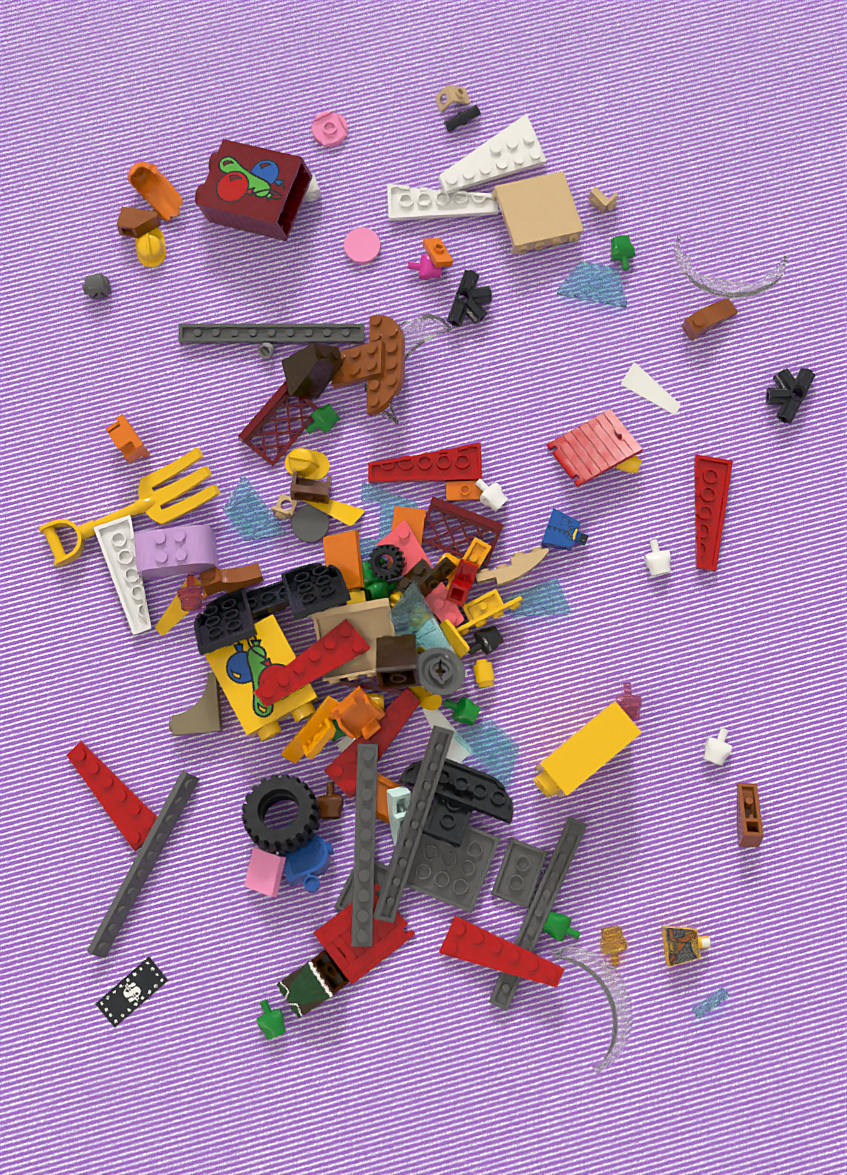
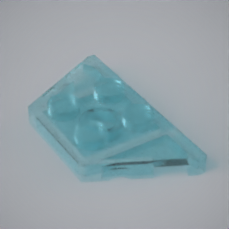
M584 261L579 262L558 288L556 294L622 308L627 307V299L618 269Z
M243 474L236 489L231 493L229 501L226 502L223 508L226 516L244 541L285 535L286 532Z
M415 580L412 581L388 615L400 636L403 634H416L418 647H450V642Z
M491 719L453 734V738L505 787L508 786L520 747Z

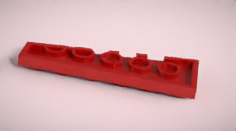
M481 443L368 463L369 483L482 480Z
M697 454L694 456L696 569L715 572L718 563L733 461Z
M345 619L258 687L253 693L267 708L314 680L339 668L341 665L368 652L371 648L350 622Z
M80 741L67 754V757L131 848L137 851L143 845L158 816L102 760Z

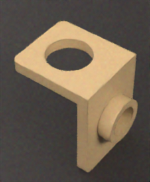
M447 85L435 97L441 112L447 109L453 102L465 105L470 104L467 91L463 87ZM446 94L447 101L443 105L441 99Z
M280 494L276 507H271L273 514H275L274 516L282 520L286 518L291 520L298 500H291L290 496ZM285 500H289L292 503L291 509L287 511L281 508V503Z

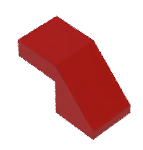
M461 558L445 600L461 606L465 605L479 568L478 564Z

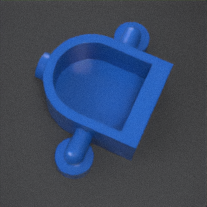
M315 835L313 840L308 839L306 841L308 845L304 848L302 846L298 847L297 852L291 853V851H287L286 855H281L286 857L284 872L287 882L290 886L303 882L304 888L309 893H315L320 889L321 884L317 877L328 869L331 862V854H334L331 842L326 844L318 835Z

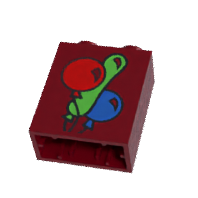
M223 139L218 152H213L210 156L209 174L205 183L200 184L196 190V205L210 223L287 241L313 177L303 158Z

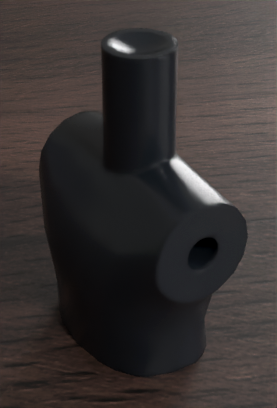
M494 625L482 629L473 635L477 643L469 647V654L473 655L477 651L482 650L486 655H489L504 642Z

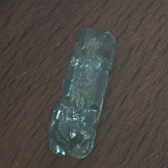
M720 988L716 991L717 994H712L702 1001L700 1006H695L692 1009L693 1013L697 1018L706 1015L705 1012H710L721 1004L720 1001L724 1002L728 999V992L724 988Z

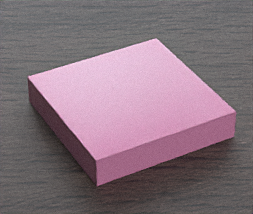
M253 847L244 886L270 897H277L286 857L270 854L267 850L263 851L259 847Z

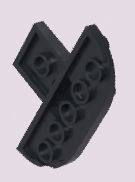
M447 758L445 759L434 794L436 797L424 826L423 834L460 847L473 810L511 824L513 802L506 792L505 786L499 780L477 769ZM422 760L410 764L402 773L399 782L414 787Z

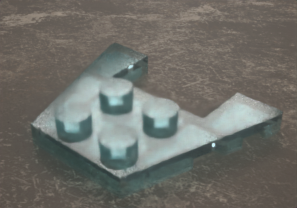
M362 483L361 501L381 502L379 539L359 538L361 556L373 553L372 550L377 548L376 544L391 532L394 506L418 509V503L367 483Z

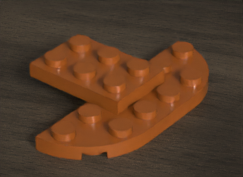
M373 315L370 316L369 343L340 351L343 365L331 381V386L337 389L368 380L367 414L370 417L381 413L390 406L388 403L395 395H399L405 376V336L402 328L388 316Z

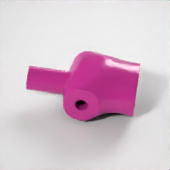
M428 254L421 256L420 263L408 262V269L419 270V278L421 280L441 277L442 267H435Z

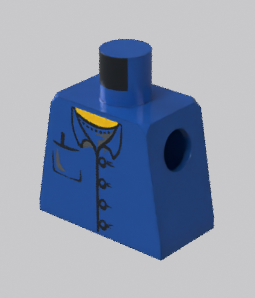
M553 508L540 546L571 551L574 542L585 546L588 535L578 532L581 524L579 521Z

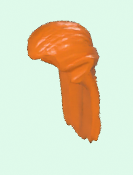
M144 161L135 163L128 172L130 185L141 194L164 221H170L171 216H179L180 207H182L183 203L182 197L158 170L156 164Z

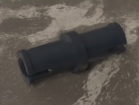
M475 104L473 107L463 112L459 111L458 115L445 120L444 125L448 132L461 125L465 126L468 121L481 115L480 110Z

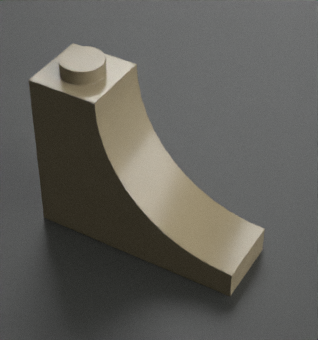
M214 672L208 673L207 686L200 700L189 710L177 715H171L172 720H169V730L173 732L174 736L223 732L219 681Z

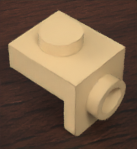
M595 186L590 191L588 199L594 208H598L604 214L607 210L611 211L615 208L619 195L614 193L608 199Z

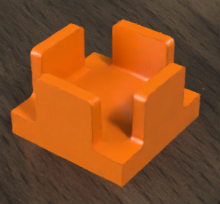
M123 414L116 417L117 422L106 428L110 438L116 447L121 450L129 464L140 457L146 458L150 455Z
M360 686L330 711V714L337 720L339 728L351 739H358L363 735L367 740L380 729L379 720L386 715L385 711Z

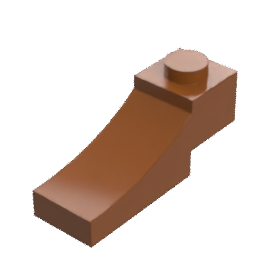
M258 563L233 569H218L214 567L199 573L207 596L223 590L230 593L264 581Z

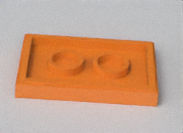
M352 530L323 537L326 567L331 564L341 571L348 590L364 587L359 532Z

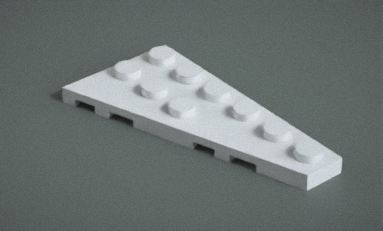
M527 113L441 173L438 179L444 194L446 195L546 164L547 160Z

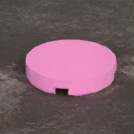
M326 111L315 117L312 124V134L318 144L324 147L338 146L347 136V123L341 114Z
M361 227L354 229L345 238L344 249L346 256L356 264L364 265L371 263L380 253L379 237L369 228Z

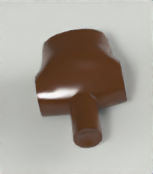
M327 782L326 795L317 797L321 819H340L344 805L343 795L334 794V782Z

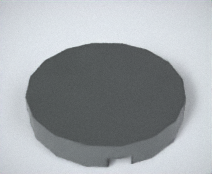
M307 505L295 512L292 518V529L299 540L305 543H316L327 535L329 519L325 512L312 505Z

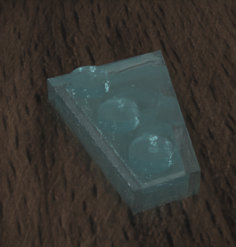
M558 578L503 599L505 603L519 596L524 600L519 608L512 611L508 609L510 617L571 614Z

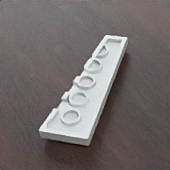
M387 184L389 221L498 215V201H493L492 195L488 193L456 191L445 195L443 189L430 190L426 187H420L419 189L410 188V186Z
M130 515L94 527L133 636L152 629L143 580L137 574L134 531Z

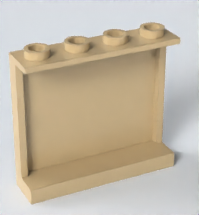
M564 171L496 185L491 195L493 201H498L513 245L511 254H523L532 249L541 250L546 246H558L568 241L573 243L581 237L584 229Z
M389 597L328 608L325 611L311 614L317 641L343 620L347 619L371 648L368 652L323 675V681L333 684L340 682V678L347 677L349 681L359 679V675L367 674V677L377 676L376 638H382L386 635L396 636Z

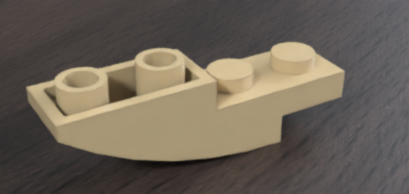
M542 547L532 549L530 553H515L510 558V566L501 564L496 566L497 569L489 571V568L479 570L475 577L476 584L495 581L496 586L501 587L512 583L536 568L547 556L548 548L542 549Z

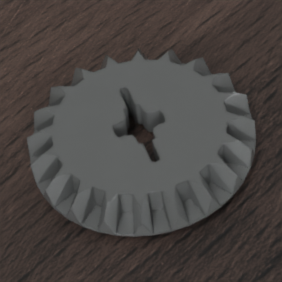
M436 647L424 651L419 656L420 686H423L425 691L431 692L432 695L437 694L440 697L455 693L462 686L465 679L463 662L454 652L446 648ZM438 667H440L441 672H444L441 678L438 673H435Z

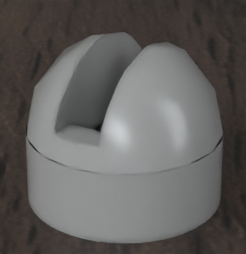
M269 342L263 343L258 348L259 355L264 359L270 358L275 351L274 346Z

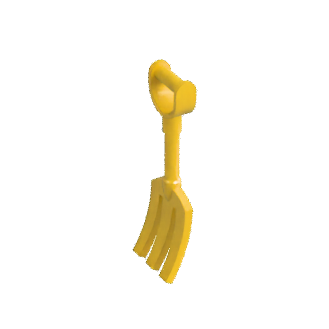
M195 448L167 466L142 477L138 487L139 499L127 507L79 526L69 520L57 519L39 527L40 533L45 535L55 558L54 566L61 567L79 558L85 548V539L96 535L94 530L96 526L128 515L133 517L144 513L154 522L163 526L219 496L221 493L217 485H211L177 504L163 510L161 508L211 477L212 474L208 466H204L168 486L156 491L153 490L201 460L204 456L200 448ZM69 527L77 532V545L69 554L66 555L55 529Z

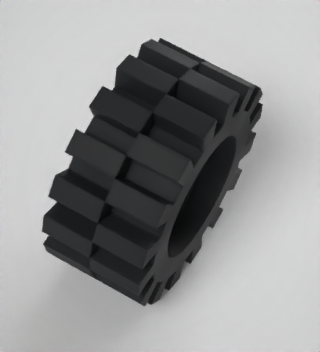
M392 544L379 545L372 550L373 553L369 554V557H371L368 560V563L371 564V566H368L369 570L372 569L373 572L371 573L377 575L376 577L379 579L382 578V580L397 577L399 573L403 572L402 568L405 567V564H403L405 557H402L404 553L399 551V547H394ZM385 554L390 555L393 559V565L390 569H384L381 566L380 560Z

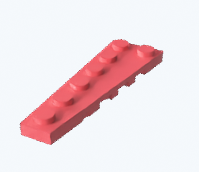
M405 520L376 544L377 546L392 544L394 547L400 548L399 551L404 553L402 557H405V561H403L405 567L402 568L403 572L400 573L402 576L406 575L422 558L427 561L432 569L434 568ZM385 554V556L393 564L392 557L390 555ZM441 582L423 601L441 622L448 619L457 628L465 619L455 603L445 600L448 590L444 583Z

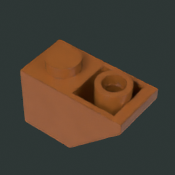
M122 206L117 228L121 236L139 238L159 227L161 222L158 212Z

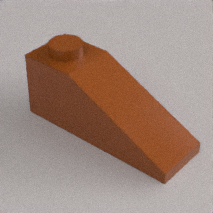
M727 297L690 315L684 320L681 327L690 340L693 341L738 314V311Z
M737 783V834L739 847L759 848L764 837L758 788L755 783Z

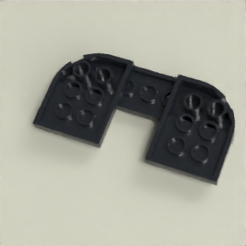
M321 563L307 564L281 573L282 580L249 593L246 592L245 588H241L214 599L206 605L203 614L198 613L194 621V631L200 655L212 653L217 649L231 646L244 639H250L257 635L254 619L284 610L289 606L291 607L294 619L298 620L352 600L341 571L331 564L328 567Z

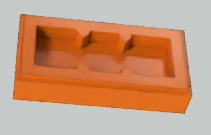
M440 237L423 238L422 245L435 267L452 266L453 259Z
M477 481L446 482V502L480 500L483 491L475 484Z

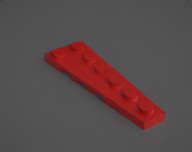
M408 688L384 710L386 715L379 720L380 729L367 740L363 735L355 739L324 770L350 799L356 793L357 744H378L377 762L380 760L421 703Z
M458 916L454 917L439 953L555 988L558 987L565 968Z

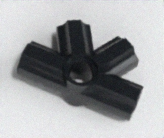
M473 270L464 271L447 318V322L455 327L462 326L466 315L474 324L482 321L487 312L480 304L492 302L491 288L489 286L476 287L480 275ZM459 296H465L467 300L462 301Z
M788 368L773 377L779 388H767L766 402L768 405H782L776 415L779 421L792 423L816 376L812 370L801 368L796 378H794ZM792 393L797 394L799 398H795Z

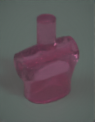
M189 574L186 576L187 587L180 588L177 591L183 611L201 609L204 597L203 586H194V575Z
M623 683L624 695L617 696L615 701L630 719L640 718L641 696L632 695L631 683Z

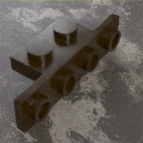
M445 557L432 569L427 561L422 558L395 584L404 597L391 609L392 613L400 619L405 618L457 567L456 564L448 557Z

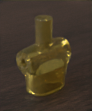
M610 926L601 929L600 950L602 954L611 955L612 966L620 965L618 952L627 950V942L620 926Z

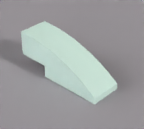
M405 786L386 790L394 847L411 798V792Z

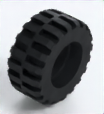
M276 774L272 775L269 780H266V778L260 780L261 784L259 786L255 784L251 788L253 792L251 794L247 793L245 797L247 803L242 805L244 813L241 815L242 822L252 841L263 851L267 850L268 853L274 855L276 851L280 855H286L287 851L295 853L298 847L302 846L304 848L307 846L306 841L308 839L313 840L315 837L314 830L317 831L320 824L318 820L321 819L320 806L313 791L304 781L301 782L295 776L290 779L288 774H282L279 778ZM290 800L298 804V815L289 826L282 829H271L265 825L264 818L266 812L276 802Z

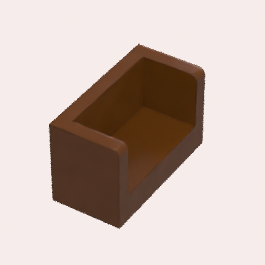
M294 471L290 488L291 500L329 504L332 477L327 476L326 482L298 479V472Z

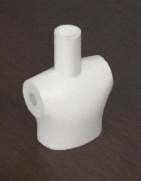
M481 479L475 483L483 491L480 496L481 503L489 506L495 512L508 500L498 483L488 486Z
M657 539L651 540L652 553L644 555L645 564L649 568L651 576L671 572V556L669 551H660Z
M721 728L717 739L708 737L705 743L703 759L723 766L724 761L732 750V746L725 742L729 730Z

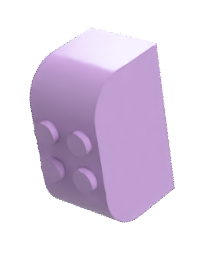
M181 526L143 531L134 535L137 574L143 579L204 572L214 567L219 569L216 535L210 526Z

